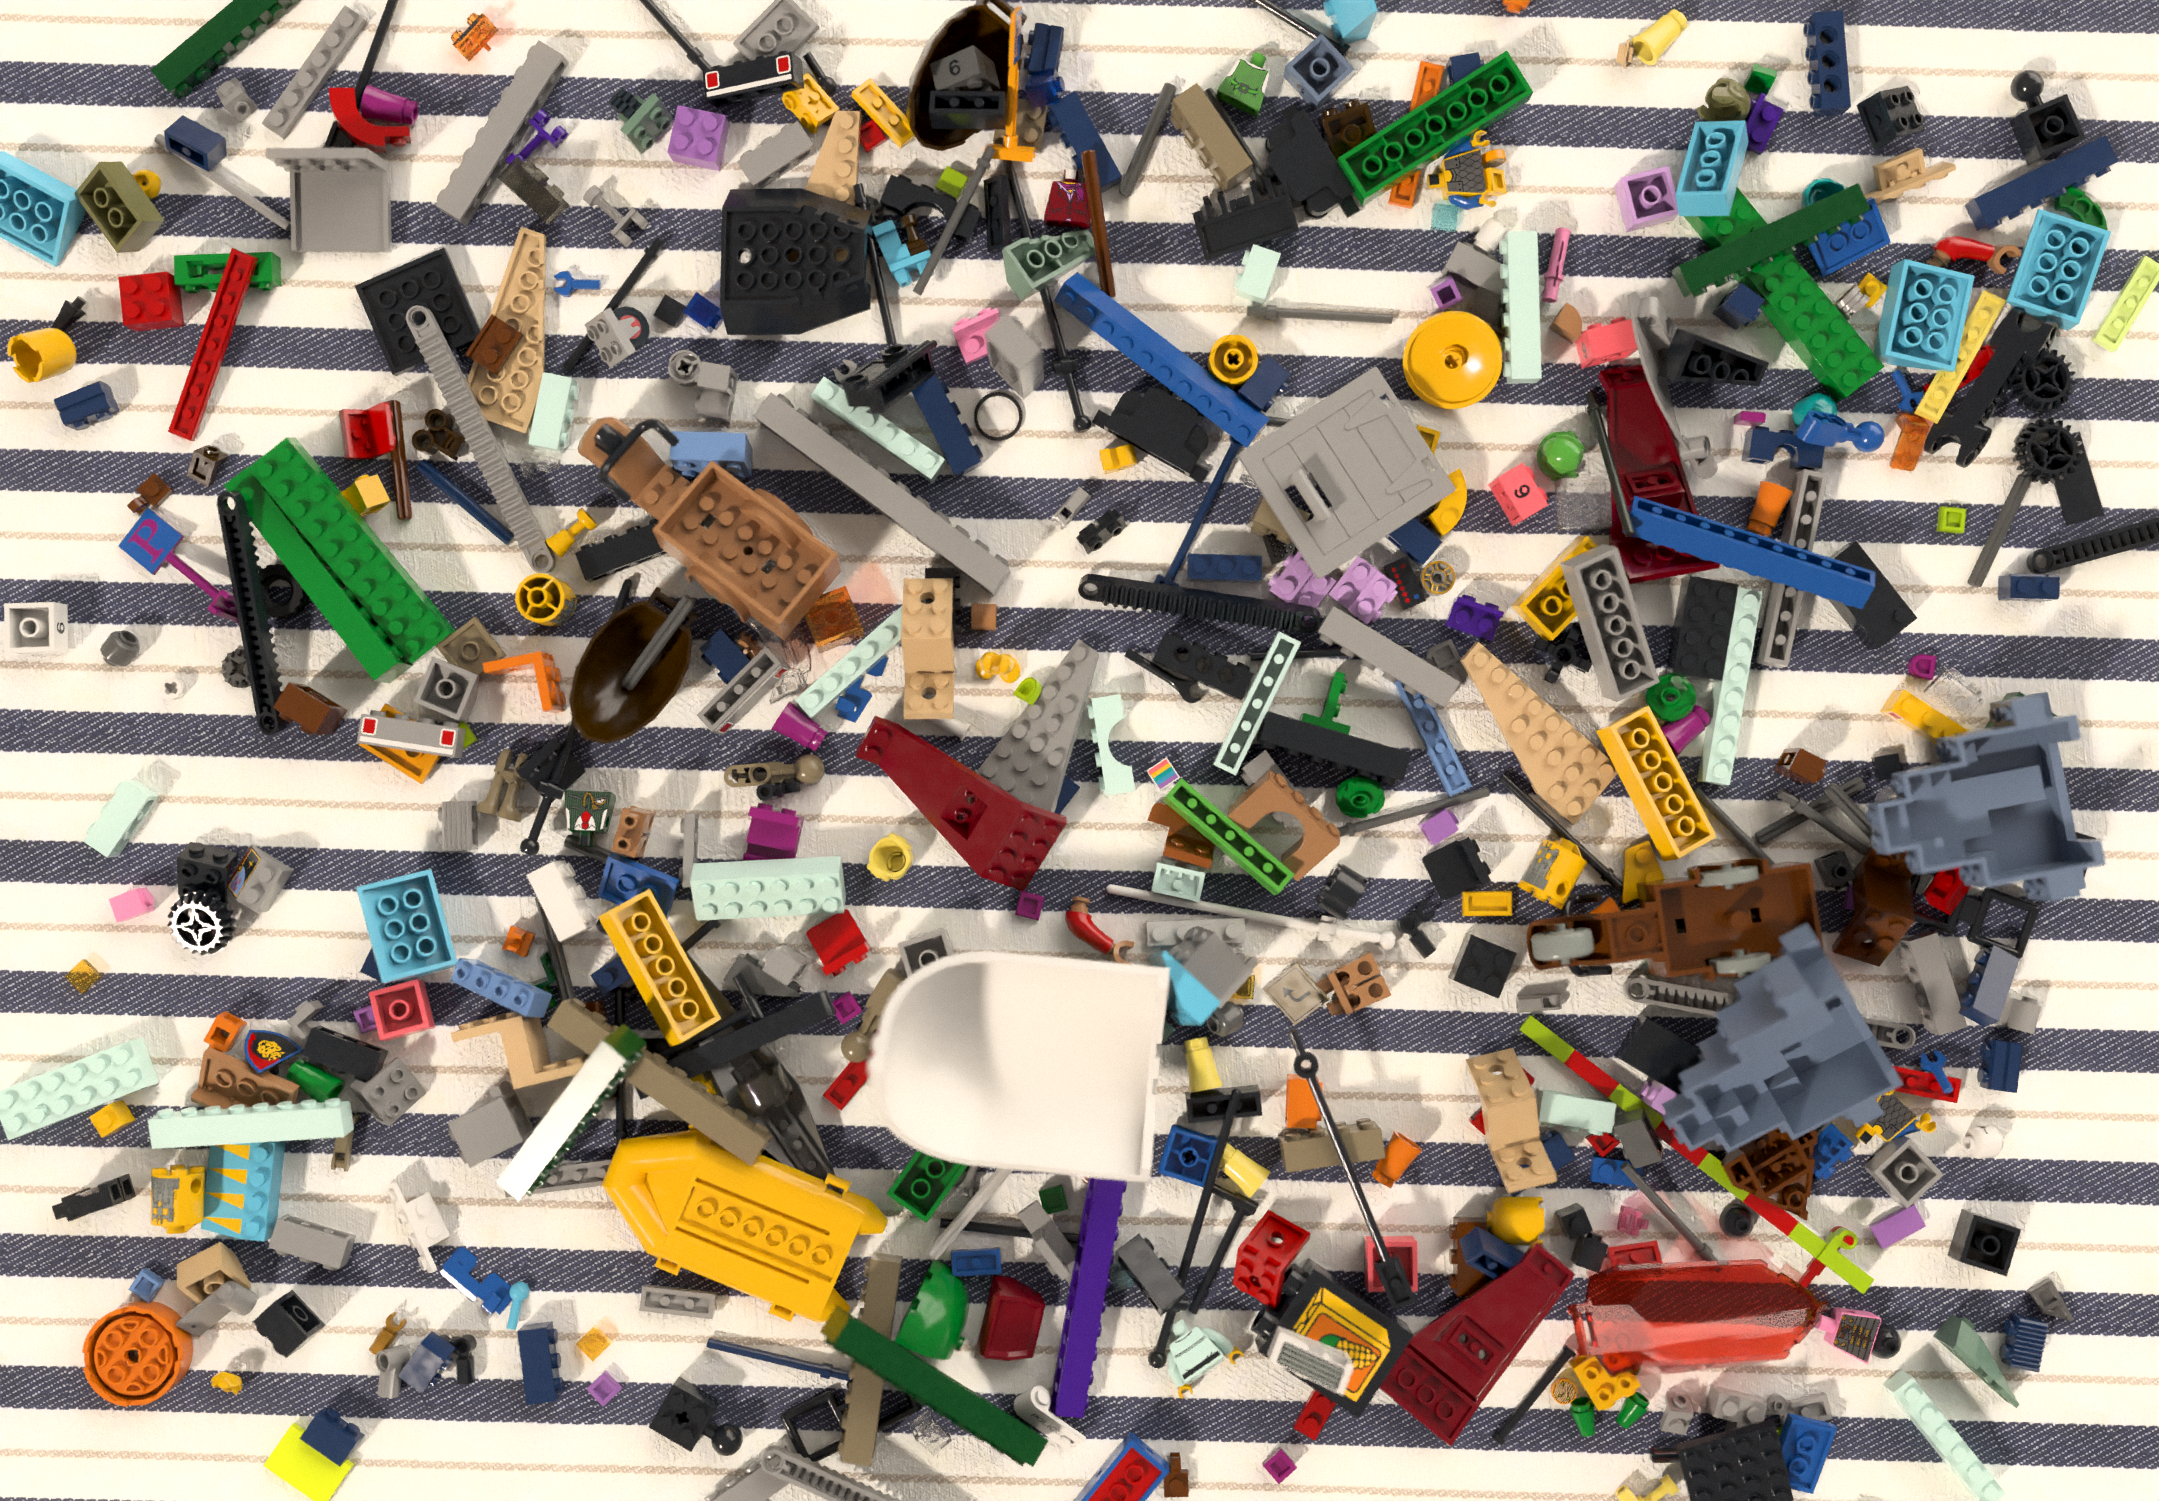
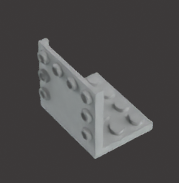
M266 148V158L274 162L275 166L283 167L284 171L290 172L291 251L392 252L390 164L367 148Z

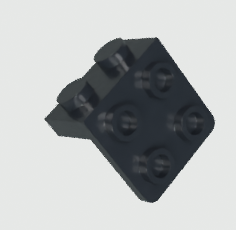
M1463 836L1422 858V863L1442 900H1448L1476 885H1484L1491 881L1489 877L1491 874L1490 868L1485 861H1481L1478 855L1480 852L1479 846L1470 837Z
M190 842L177 856L178 895L181 897L194 890L196 892L203 889L205 893L212 891L214 897L221 895L220 901L222 903L228 902L227 873L238 861V852Z

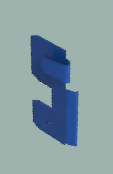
M885 656L867 674L875 677L882 676L888 658ZM864 676L846 691L844 697L839 696L835 709L839 711L838 717L856 723L873 695L859 688Z
M464 1246L458 1248L442 1266L443 1269L440 1271V1274L473 1302L477 1297L484 1302L481 1307L492 1315L496 1311L500 1315L513 1300L509 1293L511 1286L496 1273L488 1275L480 1284L468 1274L476 1265L477 1257Z

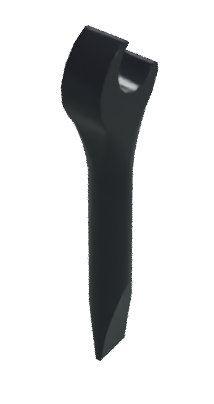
M1130 648L1124 655V657L1170 684L1185 702L1196 703L1201 700V698H1193L1190 695V688L1196 684L1195 681L1184 680L1172 675Z

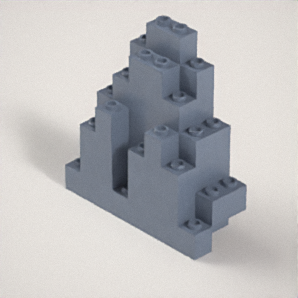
M2048 692L1991 702L1989 717L1994 726L1936 738L1935 752L1940 762L1911 768L1912 770L1892 773L1891 787L1896 797L1887 798L1886 801L1867 804L1866 817L1868 823L1872 826L1873 835L1871 836V843L1877 854L1907 851L1906 864L1911 869V873L1924 874L1961 867L1959 875L1965 886L1988 888L2024 881L2023 890L2028 899L2052 902L2081 896L2080 889L2086 888L2083 869L2106 865L2102 840L2077 839L2058 746V742L2081 740L2077 714L2053 716Z
M1807 923L1779 937L1784 945L1780 949L1783 954L1782 957L1734 983L1739 992L1735 994L1738 1002L1715 1013L1720 1022L1716 1025L1719 1033L1698 1043L1702 1054L1698 1055L1701 1063L1679 1074L1683 1083L1679 1086L1682 1094L1662 1104L1666 1112L1663 1118L1669 1129H1676L1673 1131L1676 1139L1680 1144L1685 1143L1690 1151L1714 1140L1717 1146L1722 1144L1726 1151L1730 1152L1776 1128H1779L1782 1133L1787 1131L1790 1138L1794 1140L1841 1115L1845 1117L1846 1121L1852 1119L1858 1128L1884 1114L1875 1098L1903 1085L1897 1072L1855 1005L1856 1002Z

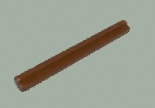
M389 400L386 402L389 403L393 413L392 428L396 437L395 448L391 451L397 518L399 520L412 519L401 404L398 400Z

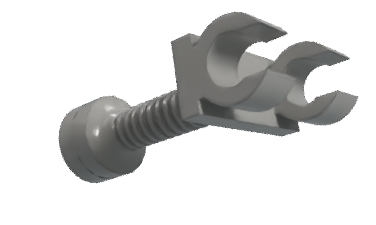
M596 185L591 186L584 194L583 200L591 207L598 205L599 208L618 223L610 233L627 248L633 241L623 231L632 221L635 222L641 229H644L649 223L633 207L625 216L621 215L620 212L603 199L604 192Z

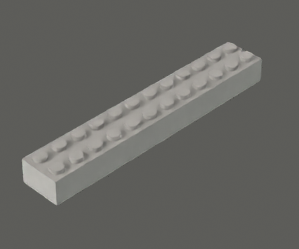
M770 392L753 415L762 426L992 596H995L1011 574L1009 562L999 554H996L995 557L992 556L987 545L978 539L975 542L969 539V532L958 524L956 527H953L950 524L949 518L941 511L937 510L934 513L930 510L931 506H929L926 500L919 495L916 498L911 496L912 492L909 491L910 489L900 481H897L896 484L892 482L890 474L879 466L876 469L873 468L870 459L859 451L857 454H854L852 452L853 449L850 447L851 445L840 437L835 440L833 438L834 435L826 426L820 422L815 425L813 423L814 420L803 409L798 408L796 411L793 409L795 406L784 395L779 393L776 396Z

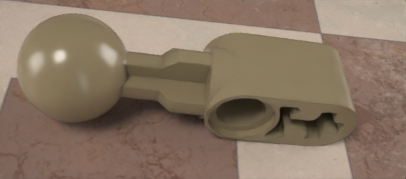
M805 754L799 757L795 764L784 765L777 761L733 765L725 770L724 781L728 786L734 788L782 783L785 779L796 778L804 785H814L823 778L825 767L822 760L816 755ZM763 767L767 771L765 780L757 781L754 779L753 771L755 768ZM744 768H750L749 779L751 783H746V778H740L738 783H734L733 779L728 777L729 774L733 773V769H737V773L740 774L746 773Z
M889 968L883 974L866 1003L867 1010L862 1016L863 1023L859 1030L848 1033L841 1042V1052L851 1062H862L870 1056L872 1052L870 1038L874 1031L880 1028L884 1010L892 995L908 979L892 968Z

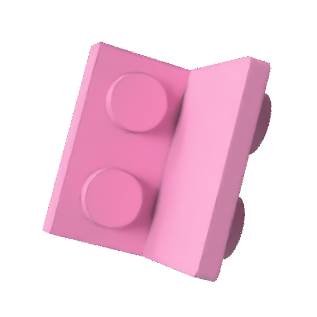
M991 307L983 309L978 313L977 317L970 320L969 318L961 319L952 328L955 340L966 364H970L988 355L984 333L1000 319L997 308L993 310Z

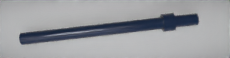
M708 1338L707 1348L820 1374V1377L826 1379L833 1377L850 1381V1371L835 1368L833 1364L823 1362L822 1365L713 1338Z

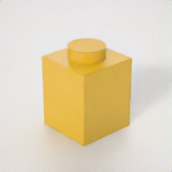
M124 1100L111 1103L89 1117L102 1138L117 1133L136 1120Z

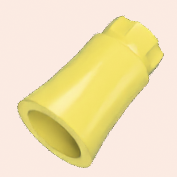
M1672 9L1645 31L1632 38L1631 47H1635V55L1645 64L1654 65L1666 49L1687 28L1686 17L1683 13Z
M1207 1037L1184 1041L1189 1076V1093L1223 1086Z
M1226 1144L1220 1164L1221 1171L1229 1176L1250 1198L1268 1177L1270 1171L1251 1160L1239 1149L1235 1150L1230 1144Z

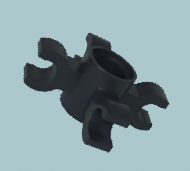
M1573 626L1572 628L1569 627L1562 644L1557 646L1543 638H1536L1532 647L1548 654L1551 666L1543 680L1551 684L1556 683L1563 666L1567 665L1583 673L1589 672L1592 663L1577 657L1576 651L1573 648L1581 630ZM1559 649H1563L1567 653L1565 662L1560 661L1557 657Z

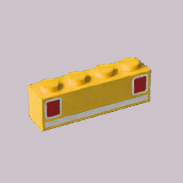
M1904 689L1892 691L1880 710L1934 746L1937 744L1936 738L1969 731Z

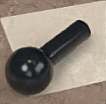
M808 52L803 56V59L816 77L818 85L828 96L833 95L837 88L835 80L824 74L812 53Z

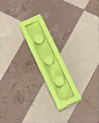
M2147 256L2139 260L2091 339L2093 342L2111 353L2117 351L2159 282V263Z

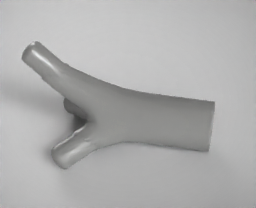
M969 1165L965 1179L956 1185L957 1190L965 1187L963 1195L967 1196L969 1194L970 1199L974 1196V1181L979 1166Z

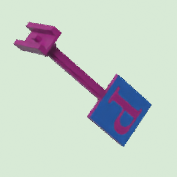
M147 508L118 547L153 575L168 561L213 598V602L207 608L211 613L239 623L234 594L223 589L220 591L174 553V550L185 536L153 510Z

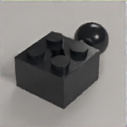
M2025 70L2018 73L2010 85L2012 96L2017 101L2025 102L2028 110L2009 121L2028 166L2068 150L2086 139L2067 94L2045 103L2042 102L2040 95L2044 89V80L2034 70Z
M680 1376L671 1387L649 1425L650 1429L692 1452L702 1434L711 1439L713 1449L722 1456L735 1454L743 1443V1435L738 1426L732 1423L717 1425L710 1421L721 1400ZM683 1411L688 1413L687 1417L682 1415Z

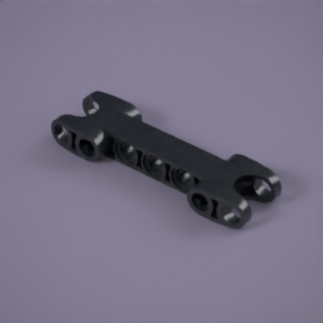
M2020 308L2012 309L2001 321L1990 339L1989 347L1996 350V352L1956 412L1953 413L1945 410L1939 422L1932 425L1924 443V451L1934 454L1948 443H1958L1961 446L1956 458V465L1962 468L1968 467L1981 453L1990 439L1992 429L1985 426L1986 422L2026 362L2036 366L2043 360L2054 341L2058 330V323L2048 320L2039 329L2025 332L2021 330L2025 311Z

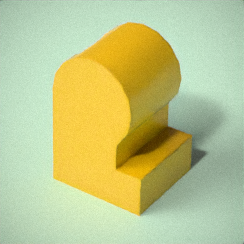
M1131 444L1099 450L1104 475L1138 465L1134 446Z

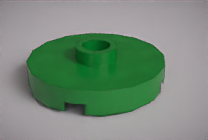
M1674 674L1659 676L1660 682L1648 688L1645 698L1647 706L1649 705L1653 715L1661 720L1676 721L1683 719L1692 712L1696 704V691L1693 684L1681 675L1680 677L1674 676ZM1669 697L1675 698L1672 702L1667 701Z
M1350 778L1342 782L1336 789V805H1338L1344 815L1349 817L1365 818L1368 817V814L1373 813L1374 815L1378 813L1384 806L1385 794L1383 787L1371 778Z

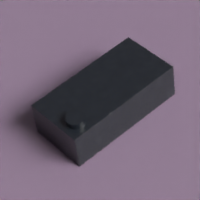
M1857 541L1844 545L1829 557L1875 572V588L1862 609L1828 599L1868 650L1882 647L1917 619V616Z
M1638 1015L1616 1052L1615 1057L1680 1095L1682 1091L1679 1086L1683 1083L1679 1074L1701 1063L1698 1055L1702 1054V1051L1647 1017Z

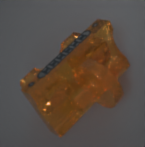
M472 13L467 18L469 27L464 32L456 30L451 36V40L454 42L452 45L468 61L478 54L482 48L489 53L492 48L487 43L498 31L483 13L480 15Z

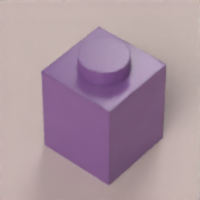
M1451 274L1429 285L1440 312L1463 300Z
M1446 809L1439 810L1417 824L1429 844L1434 846L1459 830L1456 825L1459 823L1458 819L1452 811L1448 812Z

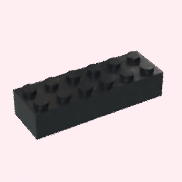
M1269 711L1260 725L1256 739L1257 742L1261 743L1260 747L1272 751H1277V748L1285 749L1284 754L1298 758L1302 754L1308 756L1307 761L1320 765L1326 761L1332 763L1331 768L1341 771H1348L1349 768L1354 769L1355 775L1372 778V775L1378 776L1379 782L1389 785H1395L1396 782L1404 781L1411 753Z

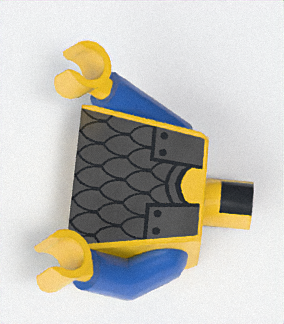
M1479 130L1474 134L1473 138L1466 140L1449 151L1439 165V173L1427 174L1428 189L1441 188L1444 200H1449L1451 204L1464 210L1483 207L1484 204L1489 207H1495L1497 202L1493 200L1488 201V199L1492 195H1497V193L1490 189L1486 190L1481 150L1476 149L1478 145L1482 147L1489 145L1490 140L1480 142V137L1487 132Z
M1893 1089L1875 1098L1884 1114L1862 1125L1854 1136L1864 1144H1867L1874 1135L1888 1142L1903 1135L1918 1132L1921 1129L1926 1133H1931L1936 1129V1122H1930L1931 1115L1928 1113H1923L1920 1116V1121L1916 1119L1917 1116L1892 1094L1895 1091Z

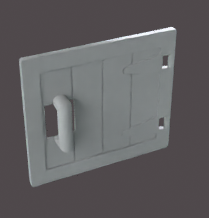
M1373 367L1238 455L1242 465L1317 579H1321L1456 490L1377 367ZM1385 393L1393 404V407L1388 410L1380 399ZM1428 458L1435 469L1430 474L1421 462ZM1309 473L1330 503V508H1327L1308 479L1307 475ZM1291 485L1296 486L1314 514L1313 519L1308 522L1304 521L1285 492V489Z

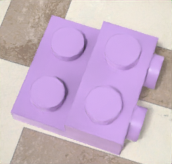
M1298 551L1296 555L1290 553L1283 563L1286 567L1281 574L1276 572L1268 582L1271 586L1268 592L1281 602L1317 608L1336 581L1328 574L1321 579H1317ZM1305 616L1303 619L1307 621L1310 616Z
M1358 555L1328 595L1346 607L1349 612L1365 624H1368L1370 620L1373 623L1377 621L1383 612L1380 607L1385 601L1390 603L1398 591L1395 590L1397 583Z

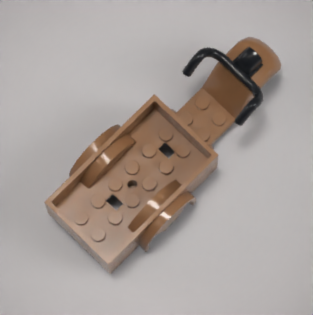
M607 416L591 424L579 441L578 452L600 469L598 480L609 488L623 503L631 500L657 519L659 523L654 527L653 532L660 548L688 568L685 572V577L690 583L695 578L709 595L720 603H725L735 609L742 622L746 623L752 616L781 639L785 640L841 572L838 554L814 537L804 520L774 495L760 488L752 491L712 460L693 483L666 465L641 436L647 430L654 429L672 447L676 446L679 443V439L660 421L647 419L631 429L621 420ZM710 514L716 520L706 529L701 523ZM771 559L776 565L769 574H766L761 569Z

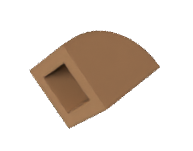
M1566 303L1560 309L1549 329L1573 344L1580 337L1582 320L1578 311L1572 305Z
M971 603L972 630L996 631L997 605Z

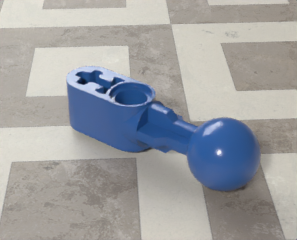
M1812 410L1808 411L1795 431L1799 439L1810 444L1834 447L1836 443L1852 441L1856 449L1866 453L1879 449L1885 439L1883 428L1876 422L1865 421L1854 427L1852 423L1846 422L1837 415Z

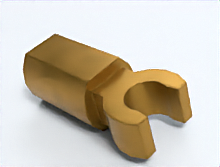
M396 1312L391 1313L386 1318V1326L382 1327L370 1346L369 1351L376 1355L379 1351L390 1348L398 1335L397 1331L406 1325L407 1319L404 1318L397 1325L393 1321Z

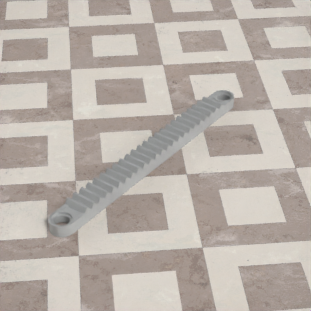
M416 305L411 307L406 313V321L415 338V343L419 346L420 353L424 356V361L429 366V371L438 383V388L442 391V396L447 401V406L451 409V414L455 417L456 424L460 427V432L464 435L465 442L469 445V450L478 462V467L483 472V477L487 480V485L491 488L492 495L496 498V503L500 506V511L510 526V531L513 532L514 538L519 543L518 546L523 551L532 570L536 573H550L556 566V557L551 547L546 543V537L433 313L423 306ZM421 311L425 314L426 321L422 325H417L414 321V316L417 312ZM542 554L546 555L549 559V564L546 568H540L537 565V558Z
M1641 977L1628 978L1623 984L1625 997L1634 1002L1716 1016L1715 1013L1738 1002L1735 994ZM1633 983H1640L1642 985V993L1639 996H1633L1630 992V987ZM1863 1017L1880 1046L1909 1049L1914 1045L1916 1034L1911 1027ZM1900 1030H1904L1907 1033V1039L1904 1043L1896 1041V1033Z
M769 1446L762 1453L761 1467L766 1473L828 1501H900L898 1498H892L889 1494H883L881 1490H874L872 1486H866L863 1482H857L854 1478H848L845 1474H839L836 1470H830L828 1466H821L817 1461L813 1462L808 1457L804 1458L801 1454H795L782 1447ZM771 1454H777L781 1461L778 1465L771 1466L767 1463L766 1458Z

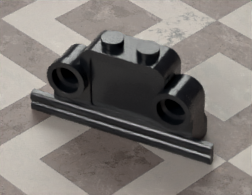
M1292 104L1282 110L1281 113L1286 121L1273 128L1265 142V149L1269 154L1266 169H1264L1266 176H1270L1271 182L1274 181L1276 186L1286 183L1293 208L1303 206L1305 214L1310 219H1323L1328 212L1340 206L1347 218L1359 212L1360 209L1352 198L1355 189L1305 109L1303 108L1298 111L1295 105Z
M926 340L912 351H908L906 345L888 347L881 351L882 359L870 360L843 378L841 386L844 389L848 406L870 407L873 413H884L936 374L930 350L937 346V341Z
M1161 386L1160 389H1148L1143 397L1136 391L1125 392L1110 416L1098 410L1092 421L1093 424L1198 483H1203L1209 471L1196 463L1208 446V435L1203 428L1195 426L1198 419L1197 411L1185 400L1181 399L1180 401L1174 398L1172 391Z

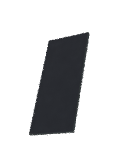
M2080 431L2076 432L2078 435L2074 439L2076 442H2082L2080 446H2077V449L2083 451L2080 456H2076L2081 462L2079 465L2074 466L2075 472L2068 474L2067 479H2059V482L2054 484L2066 526L2104 515ZM2051 461L2048 465L2049 469H2057L2061 462Z

